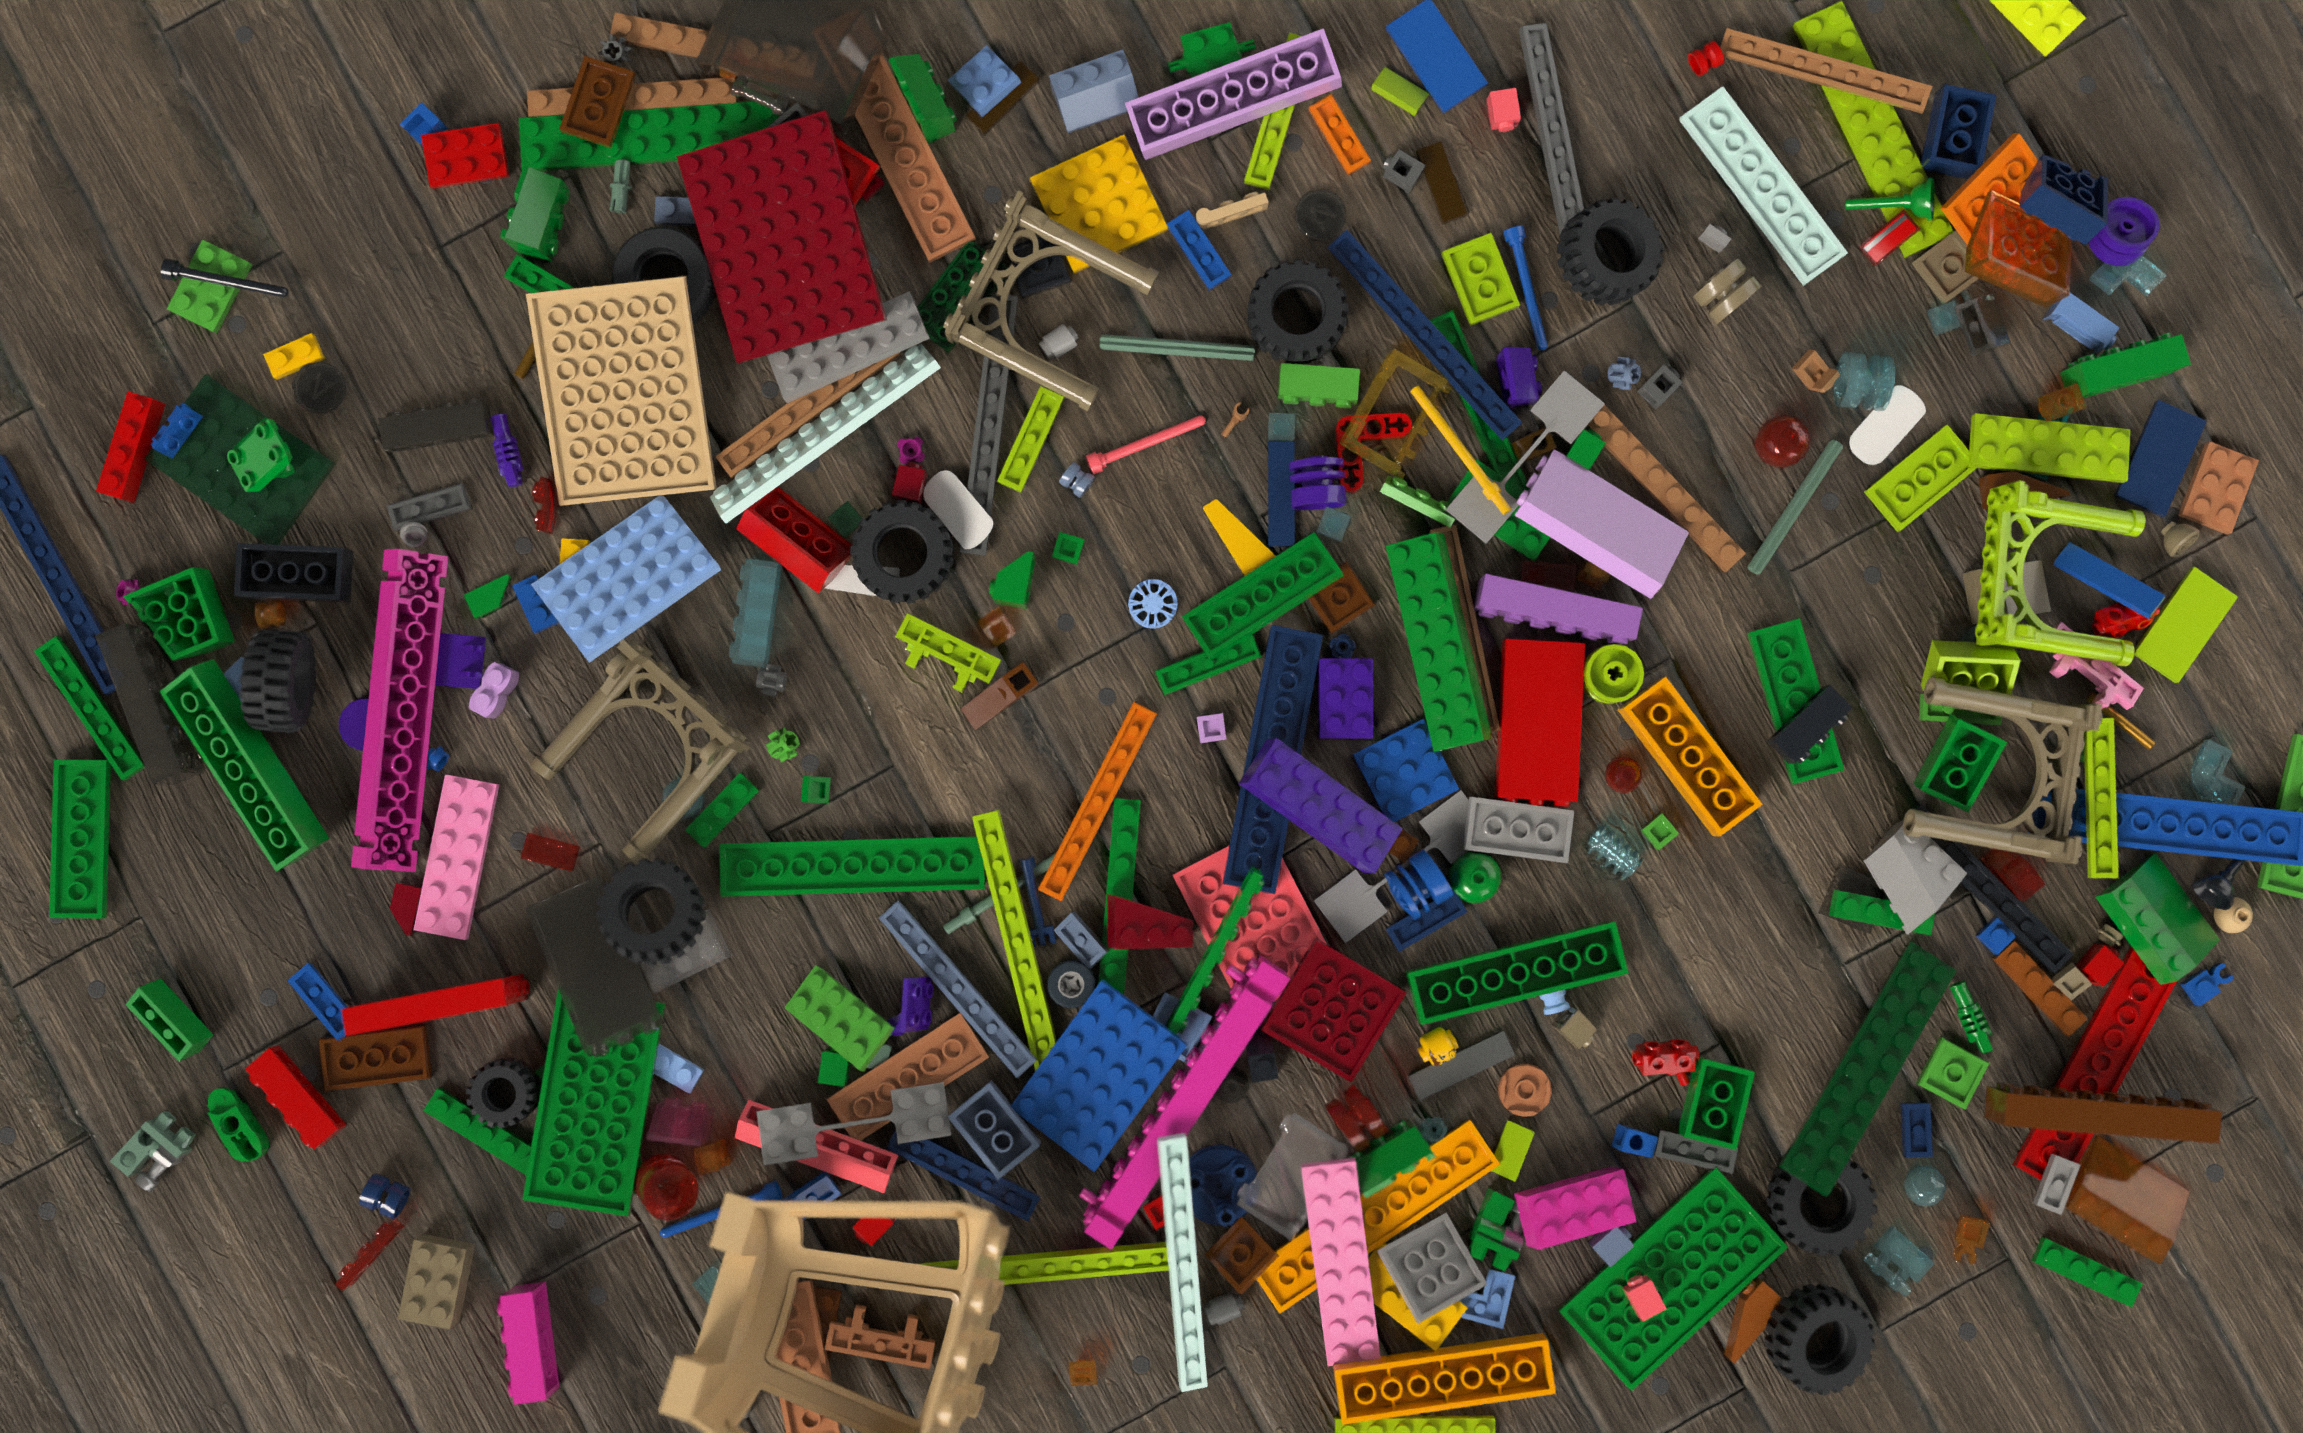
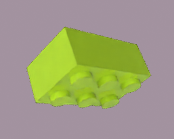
M1932 640L1921 687L1924 691L1927 681L1931 677L1944 679L1946 683L2011 695L2021 660L2012 646L1999 644L1976 646V642Z

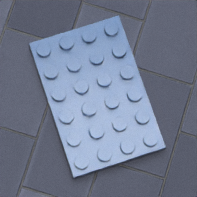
M659 495L531 585L590 663L715 575L721 568L663 495Z

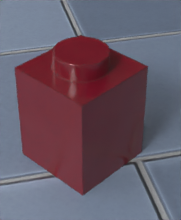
M907 462L906 466L899 464L892 496L895 499L921 503L927 477L926 471L922 470V465Z

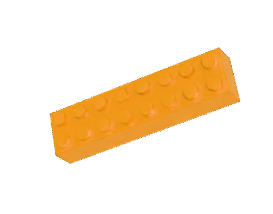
M1543 1333L1441 1347L1436 1351L1427 1349L1380 1356L1378 1359L1333 1364L1342 1424L1556 1394L1548 1339Z

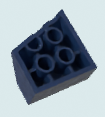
M2042 155L2021 190L2020 207L2027 214L2035 215L2042 219L2049 227L2057 228L2064 232L2071 240H2077L2086 245L2108 224V178L2102 175L2098 179L2093 178L2088 170L2081 169L2077 172L2066 162Z

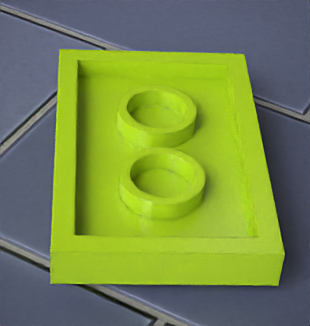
M1492 233L1442 252L1446 267L1470 326L1520 306Z

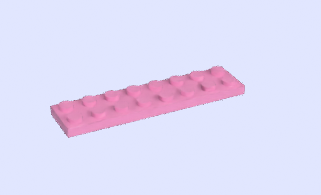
M1355 1157L1301 1164L1328 1366H1333V1364L1380 1358Z

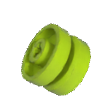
M1617 644L1603 646L1591 652L1584 660L1583 690L1588 697L1596 702L1612 704L1628 700L1638 692L1643 683L1644 669L1642 661L1634 651L1626 646ZM1608 670H1611L1614 673V678L1612 680L1610 679L1611 675L1608 674Z

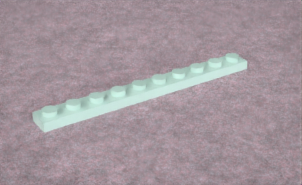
M1184 1133L1158 1137L1157 1140L1178 1380L1180 1390L1185 1392L1208 1386L1187 1139Z

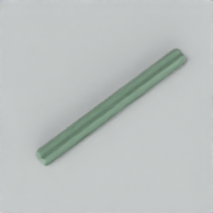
M1101 335L1100 349L1248 361L1254 360L1255 347L1252 345Z
M1836 440L1828 442L1747 568L1752 573L1757 575L1762 573L1843 449V445Z

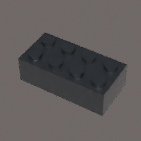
M237 543L234 596L260 600L351 603L353 551L343 547Z

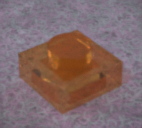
M1082 1359L1076 1362H1069L1071 1386L1097 1384L1096 1360L1088 1361Z

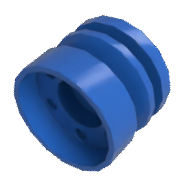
M1424 849L1408 858L1411 868L1410 872L1400 864L1395 866L1400 876L1399 879L1391 870L1384 874L1393 897L1399 906L1414 920L1421 917L1416 906L1417 904L1425 913L1430 911L1426 900L1428 897L1439 905L1453 896V892L1444 875Z

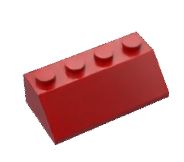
M778 486L748 507L736 528L817 593L821 592L833 581L852 557L850 546L853 545Z

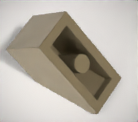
M1571 1006L1551 1025L1578 1049L1582 1046L1586 1048L1594 1040L1595 1035L1593 1034L1597 1030L1579 1010Z

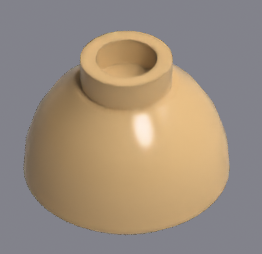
M2234 897V904L2229 910L2214 909V920L2221 930L2227 933H2239L2247 929L2252 923L2253 911L2250 905L2241 898Z

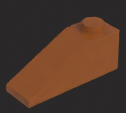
M1755 1277L1742 1289V1293L1738 1297L1724 1353L1733 1363L1738 1361L1766 1328L1767 1321L1770 1322L1772 1319L1770 1316L1772 1310L1779 1307V1301L1782 1299L1758 1277Z

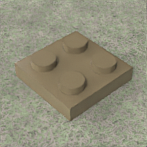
M1954 231L1911 263L1942 304L1951 300L1988 272L1977 260L1957 231Z

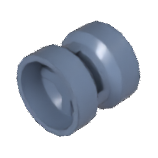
M1073 462L1064 472L1059 483L1064 487H1070L1073 490V494L1081 498L1092 485L1095 477L1090 473H1084L1081 470V466Z

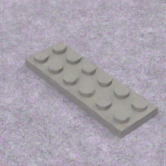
M910 291L883 303L887 321L767 356L785 402L794 401L929 339Z

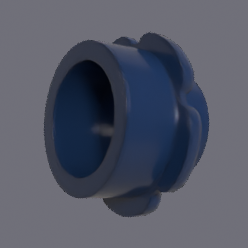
M1339 634L1337 638H1333L1329 645L1332 650V656L1336 659H1349L1355 650L1354 640L1350 639L1346 634ZM1340 645H1344L1345 649H1340Z

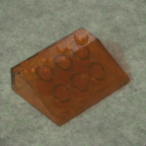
M1993 190L1989 191L1966 248L1965 272L2045 308L2068 297L2070 291L2071 239L2059 229L2049 227L2037 216L2024 212L2019 202Z
M2096 1135L2079 1163L2080 1168L2064 1208L2146 1259L2161 1265L2175 1241L2189 1191Z

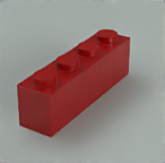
M127 391L96 492L135 503L152 449V438L157 434L165 403Z
M279 1045L268 1048L245 1068L249 1073L250 1081L255 1086L261 1087L267 1094V1101L272 1106L278 1107L284 1114V1121L289 1126L295 1127L301 1134V1141L307 1147H312L314 1150L324 1146L347 1126Z

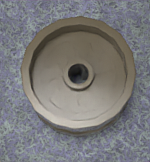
M1738 258L1725 269H1720L1693 296L1701 307L1707 306L1714 299L1719 301L1708 313V316L1716 325L1762 287L1754 276L1748 277L1739 285L1736 281L1746 273L1747 269Z

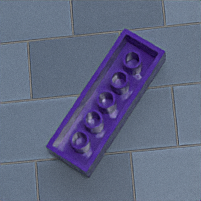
M1277 738L1265 741L1238 783L1363 873H1376L1403 829Z

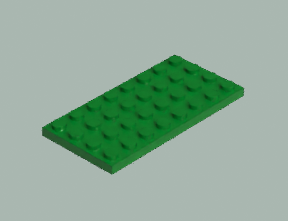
M558 987L522 1200L630 1216L666 1003Z
M1717 1168L1710 1169L1631 1241L1634 1245L1633 1248L1612 1267L1606 1264L1561 1305L1558 1311L1632 1392L1781 1255L1788 1246ZM1637 1275L1642 1277L1646 1275L1651 1279L1666 1307V1310L1645 1321H1642L1637 1316L1622 1288L1628 1285L1627 1281Z

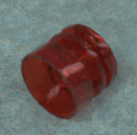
M666 1153L653 1155L646 1159L637 1169L634 1191L646 1210L655 1218L666 1221L679 1219L689 1213L696 1204L699 1195L698 1182L685 1163L676 1156Z

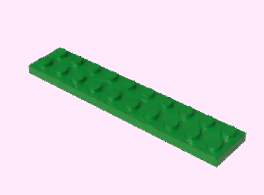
M779 100L625 110L612 148L562 133L559 129L564 115L519 118L522 169L526 166L538 171L615 166V162L618 159L627 160L630 162V165L678 161L677 156L766 129L781 116Z
M977 836L719 844L720 897L985 889V867Z

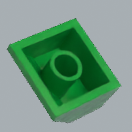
M1026 552L997 572L996 579H991L989 594H991L996 604L1027 609L1036 561L1034 552Z

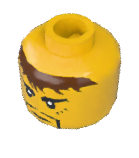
M1437 1027L1420 1037L1421 1047L1417 1048L1424 1063L1430 1061L1433 1066H1439L1453 1059L1456 1056V1049L1459 1047L1449 1029L1445 1031L1444 1028Z

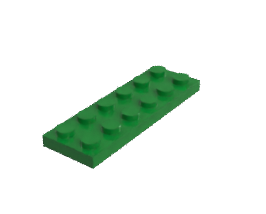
M1313 532L1182 616V619L1211 661L1343 577V572L1315 532Z
M1800 618L1747 633L1775 731L1820 689ZM1832 728L1828 731L1830 736L1820 745L1816 743L1809 749L1811 754L1802 763L1788 764L1784 760L1791 785L1844 771Z
M54 760L49 918H107L111 764L108 760Z

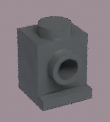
M1398 149L1395 156L1390 154L1383 164L1382 168L1385 169L1383 177L1409 194L1423 173L1425 165ZM1403 169L1405 171V175L1402 176L1401 174L1397 173L1396 170Z
M1663 364L1637 392L1651 406L1657 409L1683 382L1679 379L1680 375L1674 368L1666 367ZM1657 382L1664 385L1662 391L1656 386Z

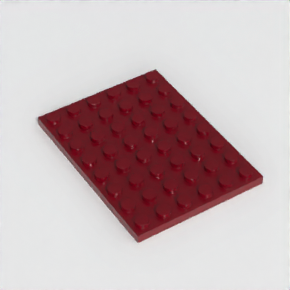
M821 111L677 156L737 363L747 362L887 321L828 111Z

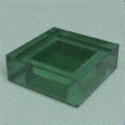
M846 501L828 519L847 538L860 527L858 523L862 517Z

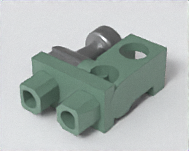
M164 1111L154 1119L145 1121L141 1128L110 1162L127 1177L139 1174L135 1178V1182L144 1190L153 1192L159 1184L157 1178L168 1167L180 1163L184 1156L188 1155L192 1150L189 1145L196 1135L186 1127H181L174 1134L169 1128L176 1121V1118L170 1112ZM150 1157L155 1160L148 1172L142 1171L140 1173Z

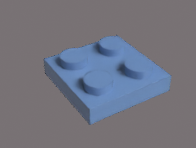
M987 45L948 79L950 85L982 117L1021 83L1019 77Z

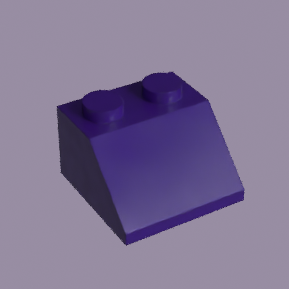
M1503 348L1495 358L1503 402L1509 408L1536 404L1539 396H1542L1541 383L1536 381L1534 372L1537 371L1536 356L1531 355L1530 348Z

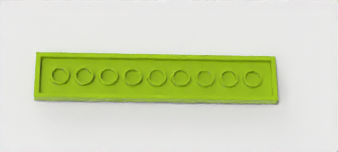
M1842 1L1793 24L1794 31L1804 50L1875 70ZM1821 85L1875 198L1904 196V193H1911L1915 185L1927 181L1928 177L1924 169L1921 168L1922 165L1893 105ZM1935 192L1933 221H1927V218L1915 216L1911 209H1904V206L1880 208L1888 225L1901 214H1905L1916 227L1914 232L1898 244L1904 258L1941 242L1954 232L1946 215L1941 210L1942 206Z

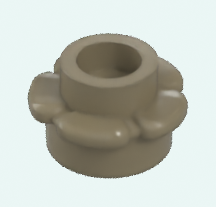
M2104 924L2101 929H2097L2098 933H2100L2098 937L2100 941L2110 946L2114 944L2121 945L2119 942L2124 936L2107 924Z

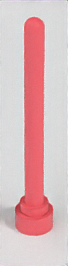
M1200 415L1107 453H1090L1085 455L1088 466L1093 475L1102 472V468L1107 467L1106 464L1203 426L1206 420L1205 417Z

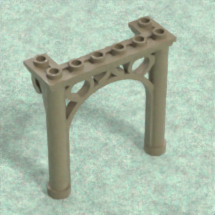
M1018 190L1016 196H1010L1004 210L1006 211L1007 221L1004 227L1000 225L993 237V240L996 242L992 250L987 249L981 260V263L984 265L980 273H974L969 283L972 289L968 296H962L954 315L951 313L948 315L943 328L946 329L945 334L949 343H961L1079 404V408L1088 412L1100 388L1029 353L1019 346L1012 337L1006 320V306L1013 284L1031 264L1053 255L1074 257L1147 296L1151 292L1160 272L1151 267L1147 269L1048 218L1040 210L1027 205V198L1023 197V193ZM1019 227L1025 229V230H1019V231H1017V229H1018ZM1036 235L1056 246L1039 250ZM1027 237L1033 242V253L1026 257H1017L1013 252V248L1018 239ZM1008 250V256L1018 265L1016 267L1011 265L1008 269L999 271L997 268ZM1002 279H1007L1005 285L1003 284ZM991 280L997 285L996 295L1001 297L1000 303L992 297L982 299ZM988 304L994 305L998 309L999 319L990 325H983L978 320L981 309ZM972 317H973V323L975 324V326L969 324V322H970V320H971ZM1001 326L1008 344L986 332H992Z
M622 639L617 647L622 653L616 655L606 667L605 671L609 677L546 750L532 760L530 766L538 774L550 781L597 726L609 714L618 709L641 706L653 709L667 718L676 728L683 742L685 768L676 788L622 849L626 856L636 864H639V859H650L649 854L738 752L742 753L744 750L748 751L751 747L745 742L747 737L737 728L733 729L726 724L728 720L718 711L713 713L707 708L709 703L699 694L694 696L688 691L691 688L688 683L680 677L675 679L670 674L672 669L661 660L657 663L651 657L654 653L642 643L640 645L634 639L630 642ZM649 679L654 683L656 692L652 698L641 699L638 690L639 684L643 680ZM629 687L632 698L617 700ZM664 687L678 700L673 703L661 701L665 692ZM687 708L703 722L696 721L688 725L685 718ZM699 728H703L710 735V742L704 748L693 746L692 735ZM695 753L700 754V758L703 760L696 769Z
M1931 677L1924 688V700L1926 703L2000 716L2020 726L2028 736L2034 749L2036 779L2032 793L2024 807L2007 821L1998 824H1986L1910 809L1907 811L1903 821L1904 834L1912 837H1920L1922 835L2046 858V862L2078 864V858L2082 853V837L2068 836V833L2072 827L2071 813L2073 804L2076 801L2075 787L2077 778L2080 775L2079 761L2081 752L2084 749V731H2098L2103 717L2101 712L2102 704L2093 703L2068 706L1946 683L1944 679ZM2028 720L2043 722L2046 725L2037 731ZM2051 730L2058 736L2057 748L2052 753L2046 749L2043 743V739ZM2058 758L2056 772L2052 768V763H2048L2047 759ZM2053 788L2051 803L2040 801L2042 797H2047L2049 791ZM2041 806L2045 809L2046 818L2044 826L2038 829L2033 823L2031 814ZM2023 822L2025 829L2029 833L2009 829Z

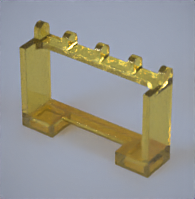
M1393 349L1387 353L1339 444L1390 474L1403 479L1405 473L1400 471L1402 468L1400 464L1404 456L1411 459L1415 458L1416 453L1410 450L1409 447L1417 433L1426 437L1428 430L1421 425L1427 413L1422 408L1394 462L1357 441L1366 424L1365 420L1397 365L1434 386L1428 397L1432 404L1440 390L1449 394L1451 387L1446 385L1447 379L1398 350ZM1433 404V405L1435 406V408H1436V409L1438 410V412H1439V411H1440V407H1438L1437 405Z

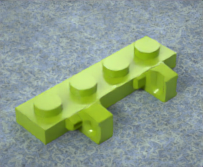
M908 613L895 636L908 643L906 650L911 653L905 662L907 666L916 670V665L922 659V656L929 658L930 655L954 666V671L959 674L952 688L963 693L968 681L975 683L977 678L990 684L1002 662L1001 659Z

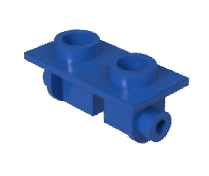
M183 402L179 406L176 405L174 411L167 419L170 422L169 426L167 427L163 424L155 437L152 438V448L173 459L203 416Z

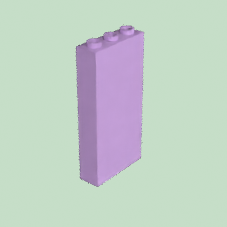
M1554 449L1548 458L1543 456L1535 468L1539 473L1536 474L1534 472L1526 484L1530 488L1529 491L1524 490L1516 502L1520 507L1515 516L1651 599L1663 586L1689 532Z

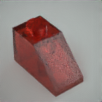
M1993 848L1981 858L1996 878L2019 900L2026 901L2046 885L2031 864L2016 852Z

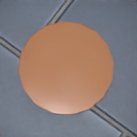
M1528 1063L1515 1064L1506 1069L1500 1077L1498 1084V1095L1503 1106L1511 1113L1522 1117L1538 1114L1547 1106L1552 1094L1551 1082L1546 1074L1537 1066Z

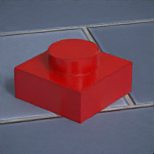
M1161 1194L1143 1205V1209L1156 1230L1165 1225L1163 1197Z

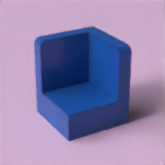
M422 102L400 123L422 147L421 135L443 132L447 129Z

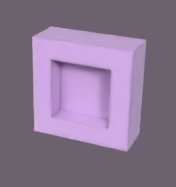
M1223 713L1197 717L1200 743L1226 740Z

